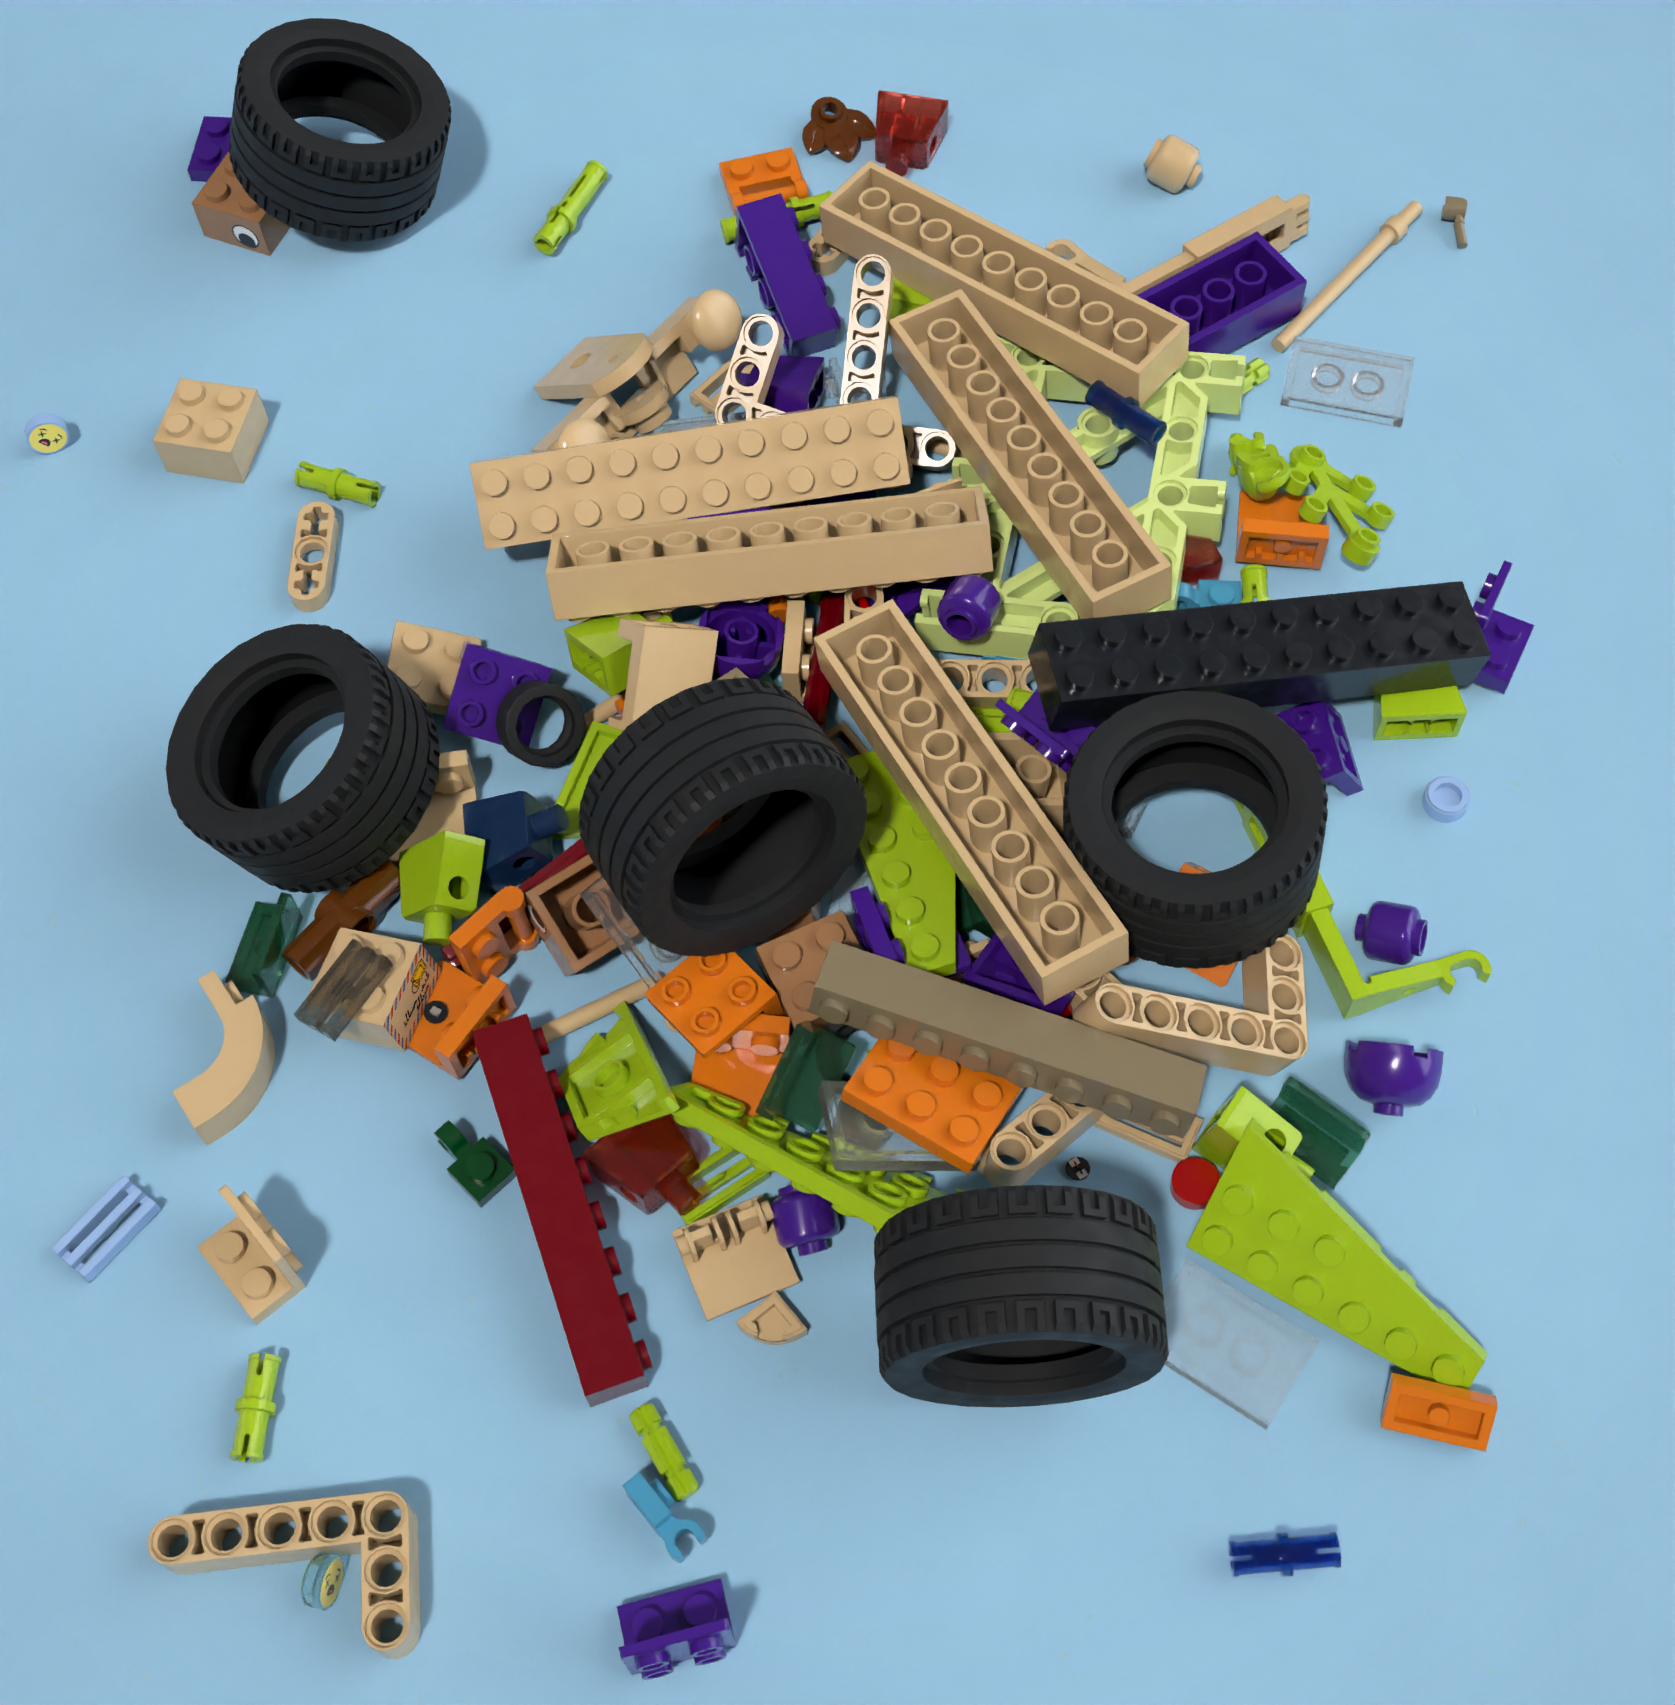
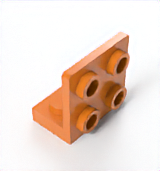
M1241 490L1238 502L1235 562L1320 569L1329 540V525H1323V519L1320 523L1314 524L1300 516L1298 509L1308 495L1297 496L1288 493H1276L1269 499L1256 501L1244 490Z
M734 951L706 957L688 956L645 993L647 1000L704 1058L714 1053L758 1014L785 1016L777 993Z
M441 960L437 965L442 971L427 1004L431 1001L442 1002L447 1007V1017L439 1024H432L425 1019L423 1011L407 1048L460 1080L479 1056L472 1031L507 1020L516 1009V1005L509 987L504 981L491 975L487 982L482 984L445 960Z
M758 1014L709 1057L704 1058L696 1051L691 1083L742 1102L746 1106L745 1114L762 1115L769 1118L775 1115L783 1118L793 1046L791 1017Z

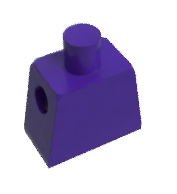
M779 356L763 405L786 413L818 408L825 394V357ZM756 365L753 366L750 374L741 373L740 379L744 387H750L757 383L760 373Z

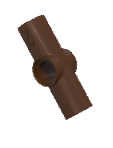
M387 860L370 874L352 882L344 891L342 889H335L328 893L316 908L315 920L281 952L284 959L302 977L313 981L318 976L340 927L367 933L373 932L376 927L377 916L400 894V871L393 863Z

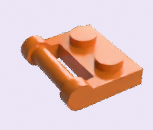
M792 147L719 163L720 176L734 216H736L737 206L781 193L785 202H789V198L795 196L798 199L809 197L806 181L801 175Z
M507 886L501 889L448 937L464 972L482 984L491 975L499 976L506 968L508 960L519 950H531L539 943L540 935L528 919L525 911L526 899L518 887ZM505 917H508L511 928L503 934L498 923Z

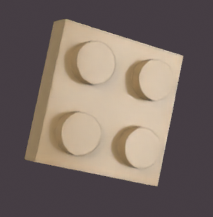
M396 620L387 667L420 696L430 712L445 715L461 663L459 656L463 642L481 645V639Z

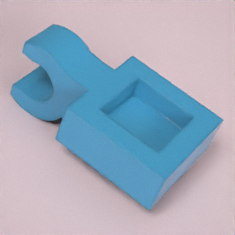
M1198 579L1196 589L1187 583L1181 582L1176 610L1237 604L1242 600L1241 581Z
M638 1472L622 1485L628 1498L658 1536L663 1539L666 1549L674 1561L681 1564L685 1560L682 1552L676 1546L677 1540L682 1534L689 1533L694 1535L701 1545L706 1542L704 1531L696 1521L677 1519L672 1515L669 1508L675 1504V1501L657 1478L649 1484L641 1473Z

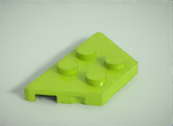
M625 1001L620 1003L613 1011L619 1017V1020L603 1038L600 1034L595 1033L586 1043L581 1054L558 1077L577 1128L589 1142L674 1113L680 1108L634 1011Z

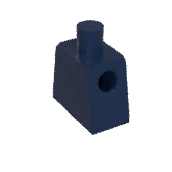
M516 791L462 805L465 835L485 839L479 887L492 895H495L504 887L516 885L554 859L552 835L569 828L568 815L561 805L556 804L547 808L546 805L525 791Z

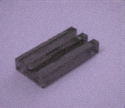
M352 939L294 1013L295 1017L301 1023L335 1042L394 965L388 957L382 954L377 955L373 949L368 946L363 947L360 942ZM369 964H372V965L370 966V968L367 970V972H366V973L363 975V977L360 979V981H359V982L356 984V986L354 987L353 985H354L355 982L358 980V978L362 975V973L365 971V969L369 966ZM342 1001V1004L335 1011V1013L332 1015L329 1021L325 1024L324 1022L331 1015V1013L338 1006V1004Z

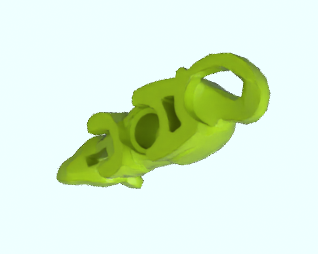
M1254 432L1253 439L1251 440L1244 437L1241 433L1230 435L1228 455L1232 462L1230 476L1234 477L1238 472V479L1242 488L1256 501L1273 497L1280 486L1288 480L1290 465L1284 460L1283 456H1279L1278 449L1274 444H1268L1265 448L1264 434L1262 432Z

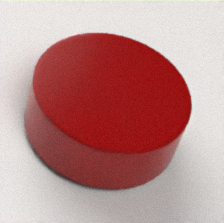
M1201 1158L1185 1159L1178 1163L1172 1172L1170 1192L1175 1201L1181 1206L1191 1210L1204 1209L1220 1180V1175L1217 1169L1207 1160Z

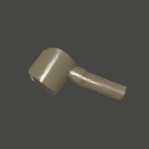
M1446 196L1441 219L1454 221L1453 227L1455 229L1457 246L1459 249H1464L1468 246L1464 228L1467 200L1460 197Z

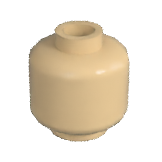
M1172 134L1165 137L1164 140L1157 139L1143 164L1144 167L1148 168L1146 172L1147 179L1173 194L1178 193L1184 185L1191 188L1203 168L1196 164L1200 156L1199 149Z

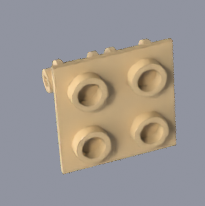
M763 1194L671 1231L707 1322L768 1297L775 1291L780 1292L800 1283L786 1248H783L778 1243L772 1220L774 1215L768 1200L765 1201Z

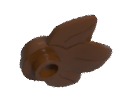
M822 97L815 101L811 108V120L804 127L802 133V141L809 154L819 152L826 147L835 156L847 163L852 161L856 153L858 139L872 140L876 138L874 124L867 115L859 110L847 109L843 102L834 97ZM824 112H831L835 115H827Z

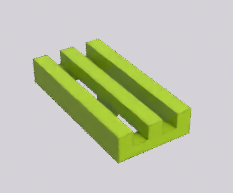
M721 1148L662 1186V1190L673 1204L678 1215L682 1217L685 1225H689L715 1214L769 1179L770 1172L755 1167L751 1163V1158L746 1156L724 1172H720L709 1179L707 1183L687 1196L681 1198L678 1194L679 1192L741 1153L737 1150ZM754 1167L755 1170L751 1171L750 1173H748L735 1183L731 1184L715 1196L711 1197L691 1211L689 1210L691 1206L695 1205L696 1203H698L708 1195L712 1194L725 1184L729 1183L742 1173Z

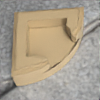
M776 1291L736 1322L737 1327L746 1336L764 1344H787L808 1334L807 1328Z

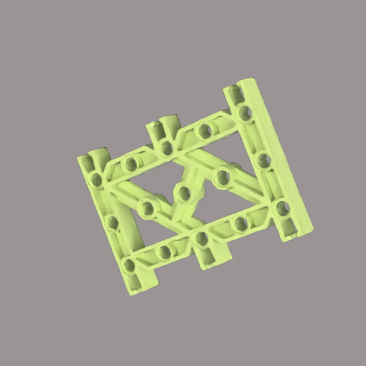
M998 336L1046 401L1047 399L1114 404L1108 408L1094 406L1085 409L1077 419V426L1069 430L1095 465H1104L1116 458L1121 444L1161 422L1148 497L1128 509L1172 565L1171 599L1142 613L1176 610L1186 553V539L1220 542L1222 518H1224L1227 481L1198 479L1207 426V412L1240 415L1245 382L1246 356L1188 351V359L1137 409L1010 340ZM954 457L952 462L953 479L961 477L962 488L982 486L990 523L993 572L982 573L979 577L988 580L995 586L1000 594L1001 608L991 629L981 639L973 641L960 640L948 634L938 621L937 608L946 590L922 588L920 596L922 613H916L915 631L928 650L1029 660L1028 652L1039 623L1077 620L1081 618L1070 603L1053 601L1063 595V593L1040 561L1009 579L1019 531L966 458Z

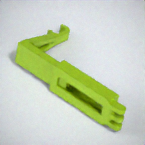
M1233 798L1243 820L1242 825L1255 852H1257L1267 841V833L1258 818L1246 806ZM1319 871L1311 900L1307 903L1305 912L1298 916L1297 923L1292 927L1296 938L1305 937L1344 1020L1437 985L1444 992L1450 994L1456 981L1450 972L1463 967L1473 968L1478 974V980L1485 983L1491 975V965L1488 959L1480 952L1466 950L1435 961L1373 975L1368 979L1369 984L1365 983L1331 915L1334 902Z

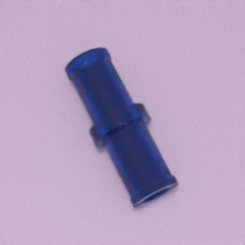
M1101 380L1093 383L1087 391L1085 403L1112 419V425L1119 430L1126 428L1147 442L1149 446L1156 445L1165 434L1167 423L1139 407V401L1132 396L1125 398L1105 385Z
M1279 1532L1275 1534V1539L1228 1542L1229 1556H1252L1251 1560L1230 1562L1233 1577L1280 1572L1282 1577H1291L1294 1575L1295 1570L1329 1567L1341 1568V1553H1317L1318 1549L1340 1547L1336 1532L1289 1537L1287 1532Z

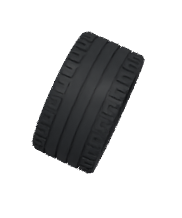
M308 18L286 22L260 35L246 48L244 56L240 59L230 127L229 158L232 163V169L237 180L253 201L269 215L294 229L316 237L339 241H371L393 236L416 223L427 212V209L430 208L435 197L451 124L450 99L442 80L432 66L413 48L388 33L364 24L340 19ZM329 117L345 120L366 128L385 142L357 144L334 140L307 129L294 119Z
M294 624L268 630L239 644L215 663L194 687L178 714L169 740L166 762V777L171 803L176 809L179 819L183 821V824L195 836L271 886L295 893L299 891L302 893H318L343 887L370 874L392 857L418 826L430 804L439 774L440 740L439 735L436 733V722L433 720L432 713L427 709L426 703L415 691L374 654L342 630L332 629L330 626L319 624ZM344 712V725L339 742L321 772L310 784L292 798L281 804L266 808V793L269 781L277 763L287 748L314 723L329 715Z
M743 677L721 679L685 689L653 706L625 728L604 751L588 778L580 802L579 830L585 850L640 933L651 944L668 952L682 956L706 957L733 952L760 942L789 926L815 906L837 883L855 856L864 835L867 800L862 782L848 765L845 758L812 716L789 691L782 689L777 684ZM747 802L737 813H735L727 821H725L718 827L714 828L713 830L701 835L711 824H713L721 816H723L730 810L734 809L735 807Z
M1177 691L1150 696L1128 705L1112 714L1109 719L1100 723L1088 735V740L1080 745L1078 748L1079 753L1073 757L1072 767L1067 772V781L1064 784V842L1128 931L1129 954L1145 961H1152L1159 965L1174 968H1213L1218 965H1230L1237 961H1243L1250 955L1261 953L1266 947H1271L1275 944L1277 938L1285 936L1289 928L1295 926L1298 916L1305 912L1307 903L1310 902L1316 885L1328 815V794L1326 793L1325 780L1321 777V767L1316 763L1315 755L1308 749L1307 743L1304 739L1300 738L1298 732L1289 727L1283 719L1246 699L1219 692ZM1196 787L1226 794L1242 803L1261 822L1268 839L1256 853L1233 867L1212 873L1189 874L1159 867L1142 858L1125 842L1117 827L1124 816L1142 800L1165 790Z
M1020 1185L969 1190L933 1198L908 1207L888 1219L875 1237L874 1283L879 1373L894 1391L915 1399L966 1407L1001 1408L1060 1404L1102 1397L1130 1389L1150 1380L1158 1374L1167 1361L1169 1355L1167 1323L1156 1226L1145 1209L1129 1199L1104 1191L1072 1186Z

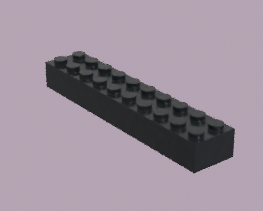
M1462 581L1039 623L1028 652V657L1049 730L1055 731L1098 726L1103 721L1109 719L1112 714L1128 705L1150 696L1177 691L1219 692L1246 699L1263 708L1470 685L1491 657V653Z

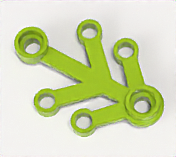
M1306 444L1293 447L1289 454L1290 461L1288 463L1290 465V476L1282 487L1290 494L1297 496L1304 493L1310 482H1314L1317 487L1313 495L1306 496L1299 507L1298 512L1300 516L1308 522L1318 524L1327 513L1329 505L1348 535L1341 546L1344 556L1355 564L1361 566L1370 565L1380 551L1379 543L1381 539L1372 529L1361 527L1352 512L1366 519L1373 527L1384 530L1394 518V511L1388 505L1381 502H1374L1371 507L1364 503L1370 499L1376 490V485L1370 478L1359 474L1355 475L1353 479L1329 466L1325 453L1314 445Z

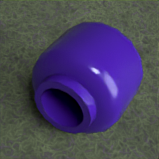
M977 575L957 577L949 584L937 608L938 621L944 630L954 638L968 641L981 639L989 632L1001 608L1000 594L988 580Z
M1376 901L1372 904L1367 914H1359L1355 927V940L1362 942L1364 954L1368 959L1406 965L1413 960L1414 956H1422L1427 940L1428 921L1421 919L1419 910L1414 906Z
M792 1185L778 1189L779 1197L772 1201L770 1207L774 1215L772 1220L779 1245L787 1249L798 1248L800 1257L827 1250L826 1240L836 1236L840 1231L837 1211L832 1208V1203L817 1194L803 1193Z

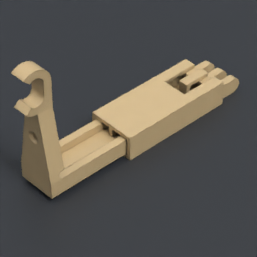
M1299 194L1285 202L1277 195H1274L1184 243L1181 254L1126 282L1125 277L1087 255L1070 240H1054L1046 246L1045 250L1059 257H1066L1069 259L1067 261L1137 296L1257 231L1278 252L1290 247V242L1308 232L1307 221L1309 219L1310 197L1306 194Z

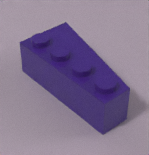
M780 193L737 206L735 249L739 258L743 256L746 258V272L751 282L758 280L760 300L764 308L774 309L771 313V318L776 320L783 328L785 335L783 346L788 356H808L835 347L837 331L841 329V323L837 310L834 306L829 308L825 299L827 291L822 275L820 273L815 274L811 266L813 259L807 240H801L798 235L799 225L796 213L792 206H786Z

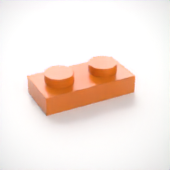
M1391 1372L1380 1415L1381 1428L1486 1452L1498 1404L1496 1396Z

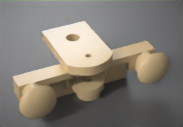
M711 289L705 291L699 297L687 298L648 337L644 333L585 337L534 386L542 400L584 399L531 451L537 452L633 437L637 432L644 434L661 426L672 414V409L667 402L697 373L696 368L686 353L693 351L698 345H702L711 351H724L737 341L742 329V314L736 300L723 290ZM634 377L640 388L619 407L610 392Z

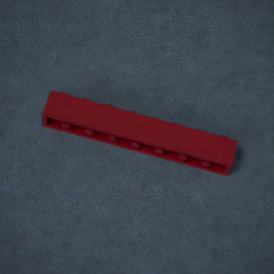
M526 1013L472 1031L585 1398L590 1407L649 1387L644 1371L652 1369L653 1366L644 1339L634 1342L628 1325L638 1320L629 1293L626 1292L619 1295L613 1277L621 1275L622 1271L614 1247L603 1248L599 1231L607 1229V1225L599 1201L589 1203L584 1186L593 1184L584 1156L574 1158L569 1143L578 1140V1136L570 1112L560 1115L555 1100L563 1097L564 1093L556 1069L546 1072L542 1056L550 1054L542 1026L532 1029Z

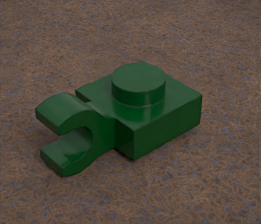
M449 1120L434 1132V1135L439 1139L438 1143L455 1160L447 1168L449 1176L480 1208L516 1177L514 1167L484 1137L472 1146Z

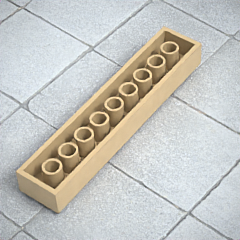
M870 160L819 205L824 242L858 260L870 254L882 256L889 263L894 279L933 300L962 289L996 334L1137 409L1188 359L1189 322ZM875 268L878 271L885 274V272L882 269Z
M962 289L888 320L892 356L1081 619L1142 613L1171 599L1172 565Z
M897 396L479 460L469 464L485 550L547 541L552 539V534L676 521L690 517L734 512L910 484Z
M982 486L552 534L545 574L555 621L568 619L571 622H582L593 616L612 615L614 617H626L638 611L655 610L657 612H670L683 606L698 605L708 608L727 601L741 600L753 603L772 596L784 595L789 598H797L806 595L808 592L828 590L832 593H842L850 590L852 587L871 585L876 588H886L897 582L916 581L919 583H930L941 577L980 576L982 573L993 572L990 523Z
M891 599L814 637L821 672L1043 1005L1045 1006L1128 962V931L894 600Z

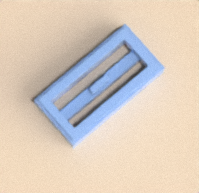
M123 1175L51 1249L90 1283L161 1208ZM138 1203L142 1205L85 1265L81 1262L102 1240H106L117 1229V1224Z

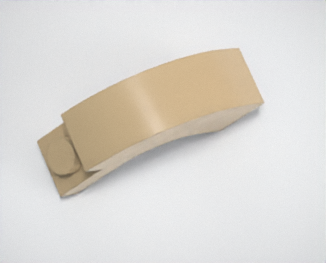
M215 970L197 980L222 1020L224 1028L222 1048L216 1060L207 1070L172 1091L193 1128L207 1146L236 1128L255 1109L268 1087L275 1060L273 1033L265 1014L254 996L251 995L243 999L233 981L231 980L223 985Z

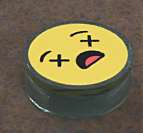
M319 1552L311 1559L304 1573L301 1586V1597L305 1606L325 1611L335 1603L344 1579L345 1566L341 1556Z

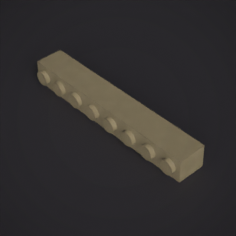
M834 940L831 941L816 981L808 1011L820 1016L829 1023L845 1024L866 1031L874 1038L880 1040L890 1039L913 1047L921 1054L928 1056L937 1055L960 1063L971 1071H984L1008 1079L1009 1082L1016 1086L1032 1087L1055 1095L1063 1102L1079 1103L1100 1110L1111 1118L1126 1119L1150 1127L1158 1134L1174 1135L1180 1138H1184L1197 1114L1208 1067L1207 1065Z

